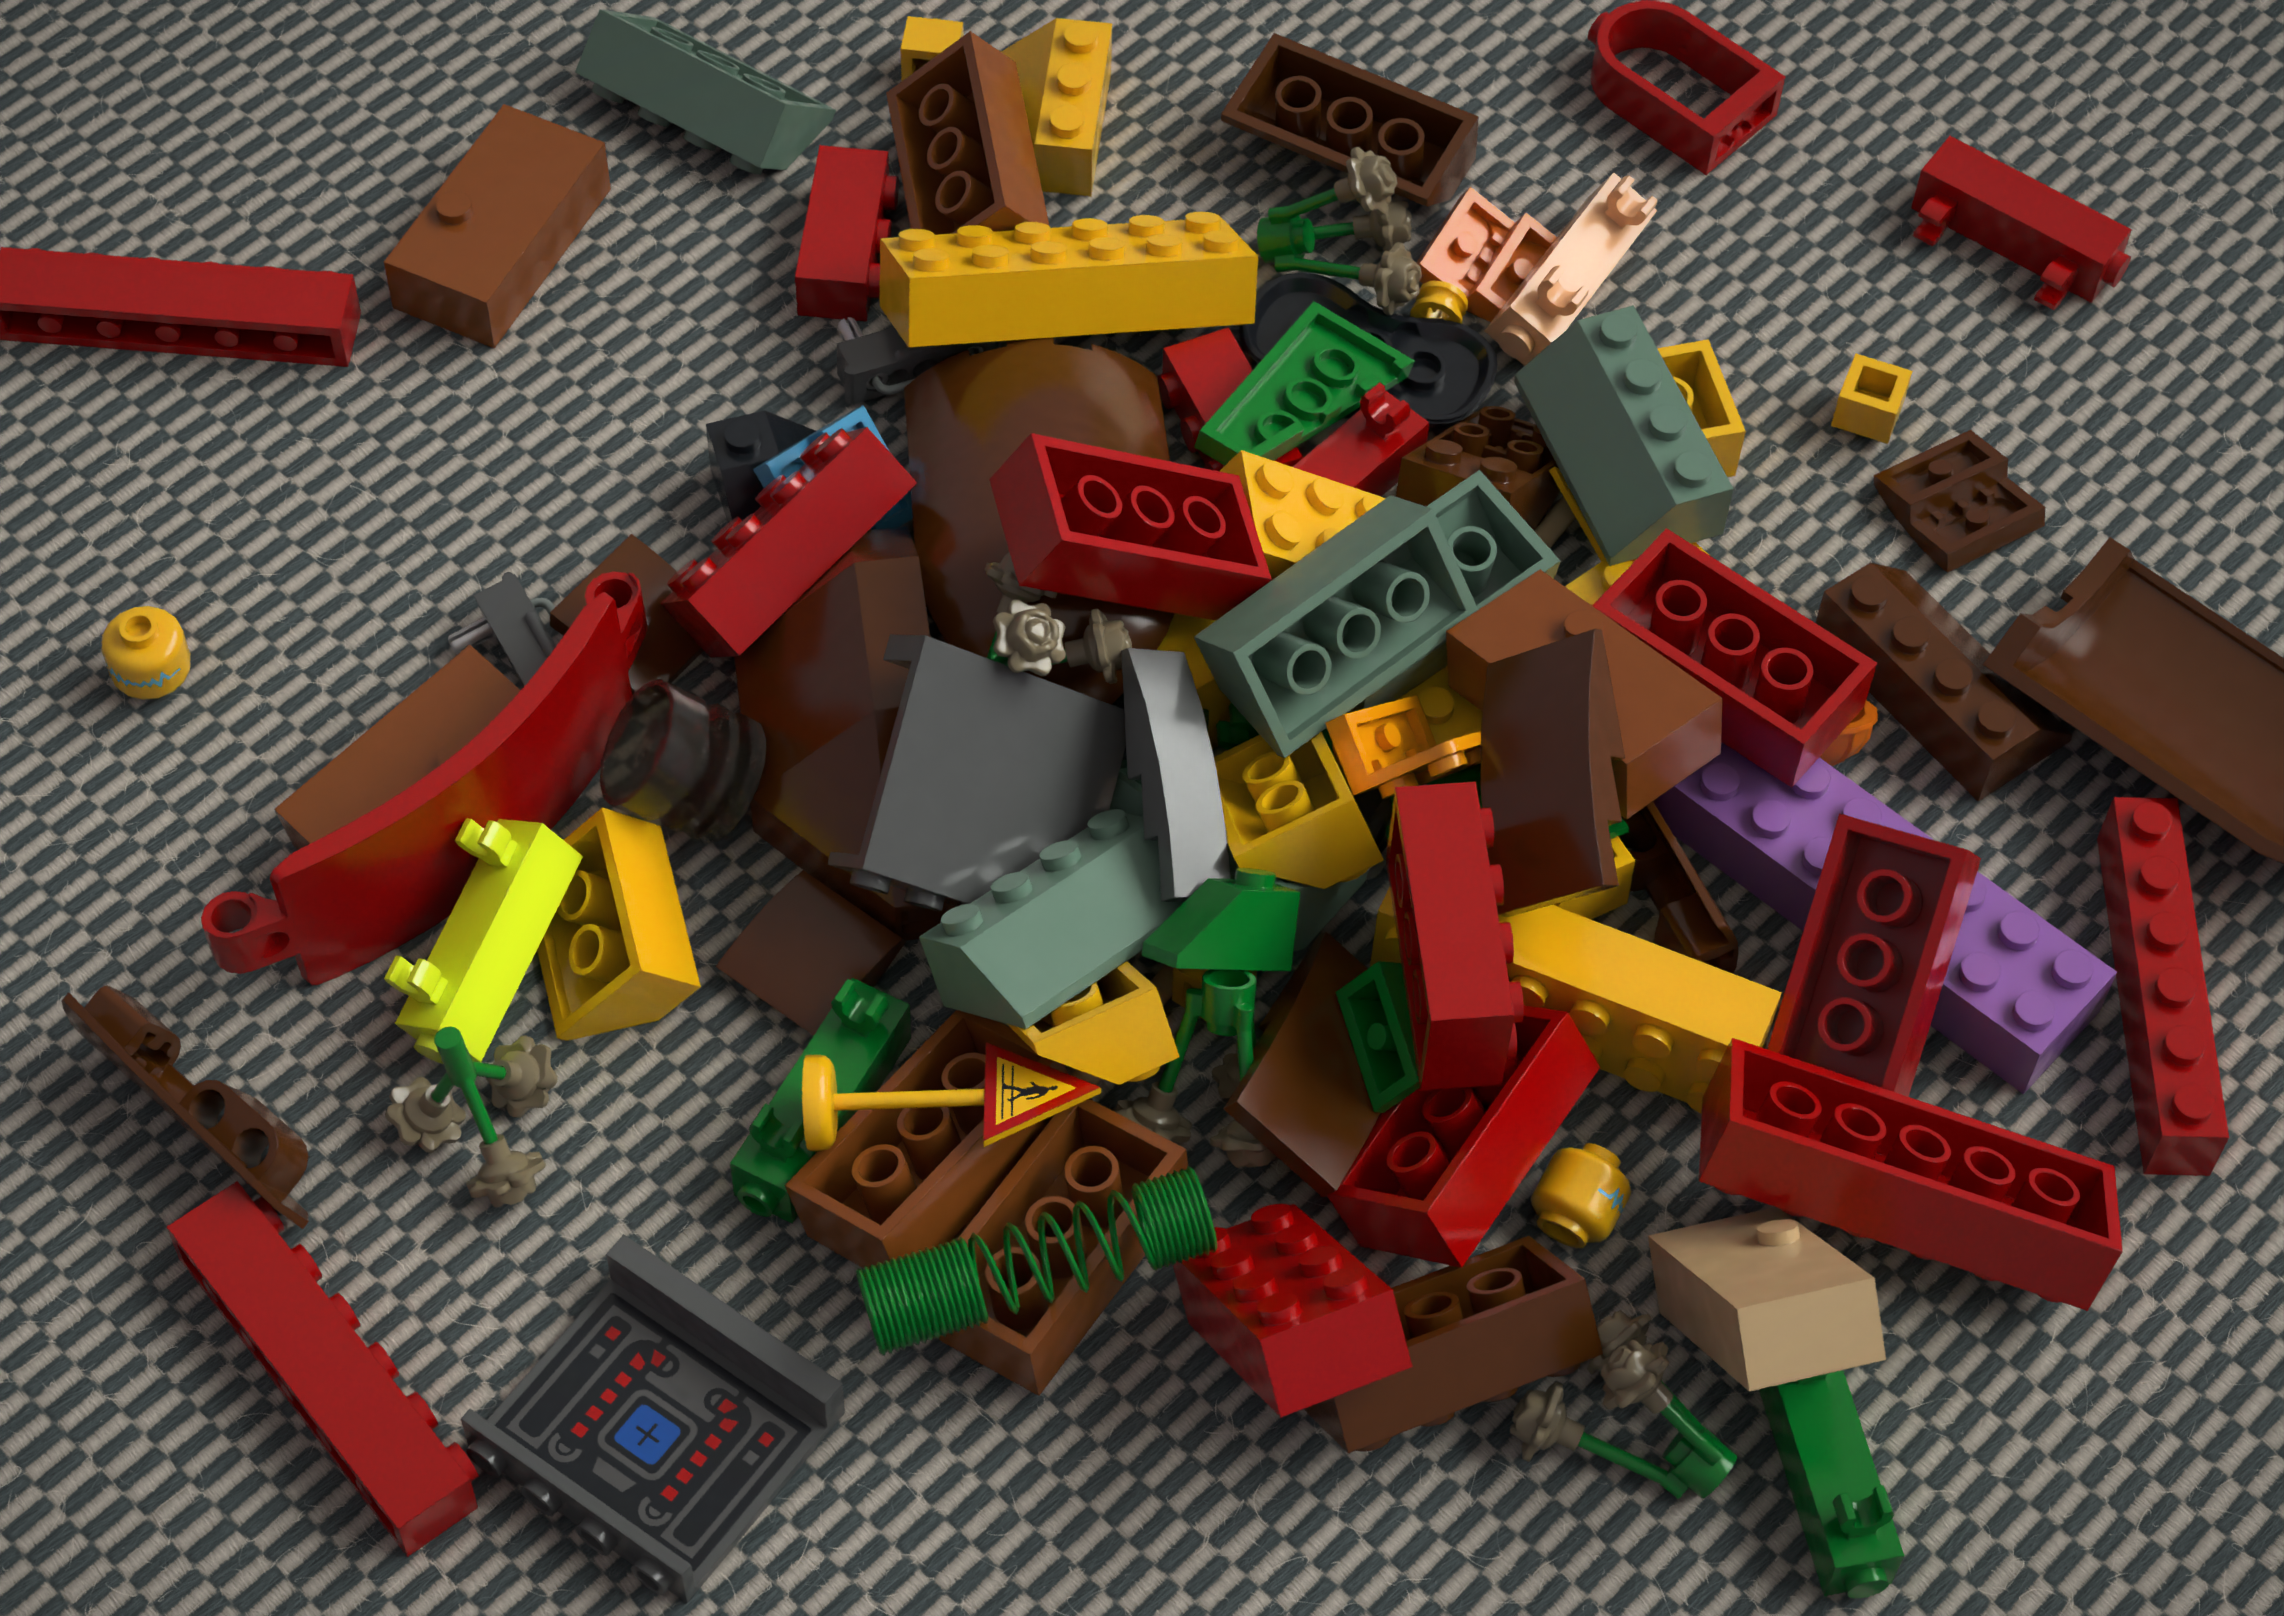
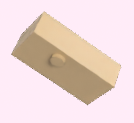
M1773 1207L1648 1235L1660 1314L1749 1392L1886 1360L1875 1278L1781 1209Z

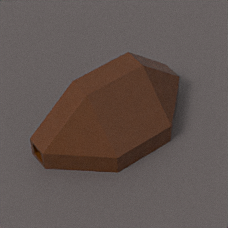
M907 526L869 530L740 656H734L753 832L805 872L907 941L920 939L919 936L941 923V917L950 909L955 908V906L944 903L942 911L914 906L903 901L906 890L891 885L888 894L862 889L849 884L852 872L827 865L831 852L856 855L860 853L909 669L883 660L890 634L926 635L930 637L919 555Z

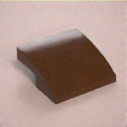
M1972 430L1874 475V486L1894 517L1918 546L1947 573L2045 526V506L2008 478V458Z
M631 534L550 612L549 626L561 635H565L579 613L586 606V588L597 576L612 571L627 574L633 573L640 582L648 628L628 674L633 701L643 709H646L704 650L660 604L672 592L667 583L677 571L651 548Z
M802 870L761 909L715 967L814 1036L832 1009L831 1002L845 980L854 978L874 987L906 941Z

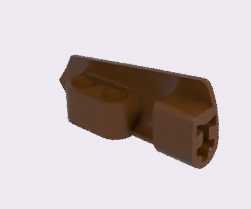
M1652 801L1628 819L1621 816L1629 826V832L1618 837L1626 848H1635L1642 851L1634 852L1628 849L1635 859L1630 891L1645 889L1659 911L1660 915L1654 935L1657 945L1733 974L1737 967L1739 956L1737 939L1654 802Z
M103 986L95 993L88 1004L83 1007L69 992L61 1001L63 1010L71 1025L91 1045L271 1206L301 1229H304L309 1222L308 1212L289 1196V1193L302 1178L308 1163L307 1147L300 1136L258 1099L218 1080H205L196 1085L189 1081L173 1066L180 1053V1039L135 998L110 986ZM225 1108L223 1117L217 1123L220 1112ZM269 1145L268 1153L265 1159L260 1163L261 1155L264 1149Z

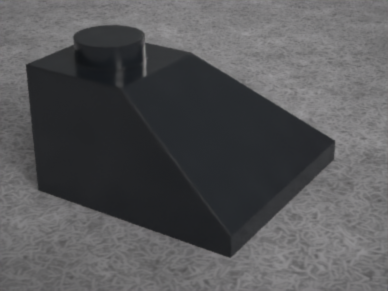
M765 410L706 424L710 469L728 523L736 517H740L743 521L761 507L755 498L764 488L753 469L816 432V430Z

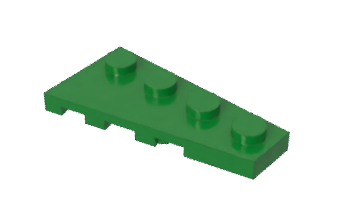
M1313 301L1202 427L1194 448L1223 465H1226L1241 450L1274 461L1358 409L1361 397L1379 382L1385 386L1387 391L1408 378L1415 360Z

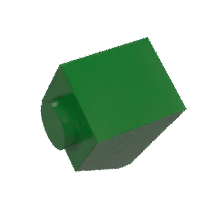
M1237 868L1235 879L1208 878L1143 942L1142 956L1178 969L1291 971L1301 892L1275 884L1276 873L1259 869Z
M1378 961L1336 991V995L1373 1111L1384 1113L1418 1090L1420 1084L1401 963Z

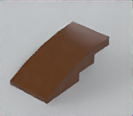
M1589 630L1487 664L1481 721L1480 784L1482 808H1491L1494 821L1493 848H1487L1490 865L1500 864L1503 874L1504 902L1503 905H1497L1498 916L1511 917L1619 886L1608 826L1622 822L1612 762L1625 759L1602 630Z
M1326 931L1317 937L1258 1027L1264 1033L1253 1048L1254 1062L1223 1108L1321 1197L1337 1191L1380 1115L1379 1112L1373 1111L1336 995V991L1359 976L1367 968Z

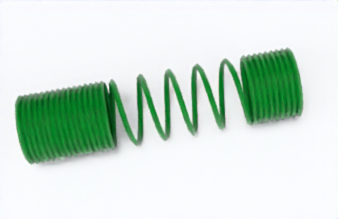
M1187 1166L1186 1170L1181 1168L1179 1172L1174 1170L1173 1174L1168 1172L1166 1176L1162 1174L1159 1178L1154 1176L1153 1180L1140 1181L1139 1185L1134 1182L1132 1195L1139 1223L1123 1195L1112 1189L1107 1200V1212L1113 1254L1093 1213L1086 1204L1077 1200L1073 1207L1072 1218L1079 1268L1058 1224L1050 1214L1042 1211L1038 1218V1237L1045 1282L1022 1234L1015 1225L1007 1222L1003 1229V1244L1011 1295L987 1245L975 1233H972L970 1236L968 1247L964 1238L959 1237L958 1240L952 1239L951 1243L946 1241L944 1245L939 1243L937 1247L932 1245L931 1249L925 1247L924 1251L919 1249L917 1253L912 1251L910 1255L905 1253L904 1257L891 1258L890 1262L885 1260L883 1264L878 1262L876 1266L873 1264L869 1268L864 1266L863 1270L858 1268L856 1276L879 1353L885 1356L887 1352L892 1354L893 1350L898 1352L900 1348L904 1350L907 1346L912 1348L913 1344L919 1346L920 1342L926 1343L927 1339L933 1341L934 1337L939 1339L941 1335L946 1337L948 1333L953 1335L954 1331L959 1333L961 1329L966 1331L968 1327L973 1329L974 1325L980 1327L981 1323L987 1324L988 1314L979 1283L975 1241L987 1260L1007 1306L1012 1313L1017 1315L1019 1312V1299L1011 1254L1010 1230L1016 1237L1045 1300L1052 1304L1054 1301V1289L1046 1246L1045 1219L1055 1233L1080 1289L1087 1293L1089 1290V1280L1080 1231V1208L1088 1218L1115 1278L1122 1282L1124 1271L1115 1223L1114 1196L1128 1216L1153 1270H1161L1163 1266L1168 1268L1170 1264L1175 1266L1176 1262L1181 1264L1183 1259L1187 1262L1189 1258L1195 1260L1196 1256L1202 1257L1203 1253L1208 1255L1210 1251L1215 1253L1218 1247L1215 1229L1204 1192L1195 1171Z

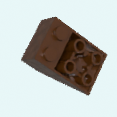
M1486 406L1402 457L1396 497L1428 506L1480 470L1527 524L1535 530L1560 492L1549 472L1551 468H1558L1536 424L1515 418V413L1507 408Z

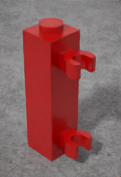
M1952 136L1946 139L1921 170L1911 209L1919 212L1918 216L1923 221L1914 231L1913 237L1933 247L1948 227L2041 276L2040 281L2044 282L2036 293L2034 300L2052 310H2055L2060 305L2068 291L2092 303L2106 284L2115 287L2127 270L2131 256L2124 252L2132 229Z
M1379 382L1361 397V410L1293 467L1380 497L1395 486L1399 479L1402 457L1427 442L1430 422L1413 411L1408 402L1405 400L1400 401L1387 392L1385 386Z

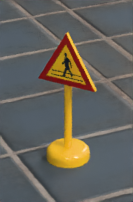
M986 1042L985 1089L837 1093L836 1074L831 1060L825 1055H806L802 1075V1109L805 1142L808 1151H823L832 1147L837 1135L838 1111L984 1106L983 1144L986 1147L1101 1094V1087Z

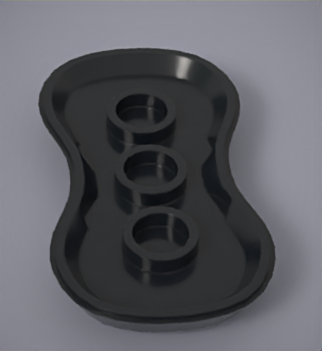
M1286 274L1275 277L1256 292L1255 324H1242L1239 328L1240 341L1244 350L1259 364L1312 302H1317L1415 360L1409 377L1388 389L1387 392L1400 401L1405 400L1408 402L1413 411L1430 422L1429 428L1452 426L1472 414L1488 396L1497 374V355L1492 345L1472 328L1444 319L1415 318L1397 314L1385 315L1382 309L1371 305L1345 285L1317 274Z

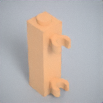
M1613 173L1586 199L1485 329V332L1500 345L1507 355L1517 359L1524 366L1567 330L1657 212L1655 209L1657 199L1651 196L1645 200L1630 186L1634 179L1631 176L1620 178Z

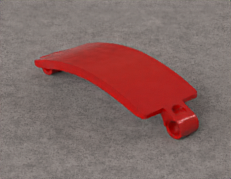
M615 571L603 573L594 578L586 588V606L534 676L512 701L469 743L419 781L356 820L291 853L270 874V881L276 900L266 899L254 893L247 894L237 891L222 893L211 899L203 910L201 921L212 956L218 966L229 973L242 974L295 956L302 978L311 985H319L337 978L394 950L450 916L479 859L463 850L454 841L466 818H471L483 828H485L488 820L497 822L498 819L539 822L551 830L574 804L603 765L632 715L634 701L628 671L636 658L648 628L639 579L633 573L627 574ZM241 929L238 932L231 933L234 930Z

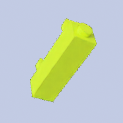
M466 818L454 841L463 850L479 859L427 961L418 958L414 966L402 956L396 955L384 977V980L389 985L409 995L395 1024L416 1039L414 1049L428 1059L443 1064L435 1045L434 1037L439 1030L451 1026L456 1027L461 1032L472 1061H482L577 871L583 856L543 823L498 819L497 822L488 820L485 828H483L471 818Z

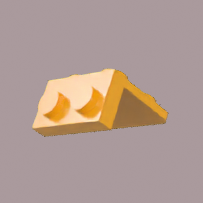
M1418 695L1343 714L1325 723L1333 743L1334 756L1343 768L1353 796L1379 789L1382 799L1394 795L1395 787L1423 785L1453 774V770L1465 765L1470 767L1481 763V731L1457 737L1437 745Z

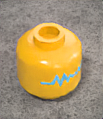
M152 606L131 608L119 613L112 619L102 634V654L109 675L115 686L127 696L142 700L156 699L174 692L184 683L190 671V652L184 631L178 620L166 610Z
M1586 1143L1583 1149L1570 1147L1557 1150L1551 1157L1531 1195L1533 1209L1539 1216L1536 1221L1538 1227L1556 1241L1574 1248H1584L1586 1243L1604 1241L1611 1234L1631 1196L1629 1180L1619 1170L1620 1159L1608 1149L1593 1143Z

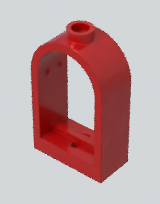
M1645 0L1631 2L1614 9L1610 13H1602L1596 18L1589 29L1587 38L1596 45L1591 70V84L1598 99L1615 114L1705 175L1709 174L1777 116L1786 76L1681 7L1661 1ZM1634 48H1651L1666 52L1731 96L1703 119L1622 64L1615 55Z

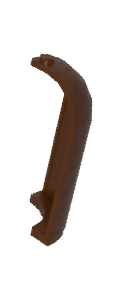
M1053 338L1006 341V347L983 351L971 355L969 350L960 352L934 365L904 387L910 475L917 482L911 489L914 544L919 555L926 607L946 643L982 657H987L996 632L993 620L999 614L997 608L1002 593L997 589L994 584L995 582L986 574L985 567L987 563H1000L1009 552L989 479L1031 433L1170 461L1157 375L1140 363L1120 353L1091 344L1089 350L1074 346L1054 344ZM1057 593L1056 598L1043 595L1039 601L1027 603L1028 605L1047 604L1051 609V617L1059 619L1064 623L1066 627L1062 638L1064 648L1065 642L1083 638L1084 631L1089 625L1091 610L1099 609L1108 621L1122 620L1124 622V627L1128 630L1132 642V648L1157 650L1166 636L1175 614ZM1068 662L1052 665V669L1046 676H1039L1031 671H1024L1111 705L1123 694L1122 669L1116 671L1117 683L1113 684L1107 683L1103 672L1097 673L1089 663L1070 667Z
M2109 537L2084 570L2063 590L2061 599L2067 602L2066 606L2058 612L2045 606L2033 615L2020 613L1983 665L2259 854L2284 864V658L2136 561L2128 548Z

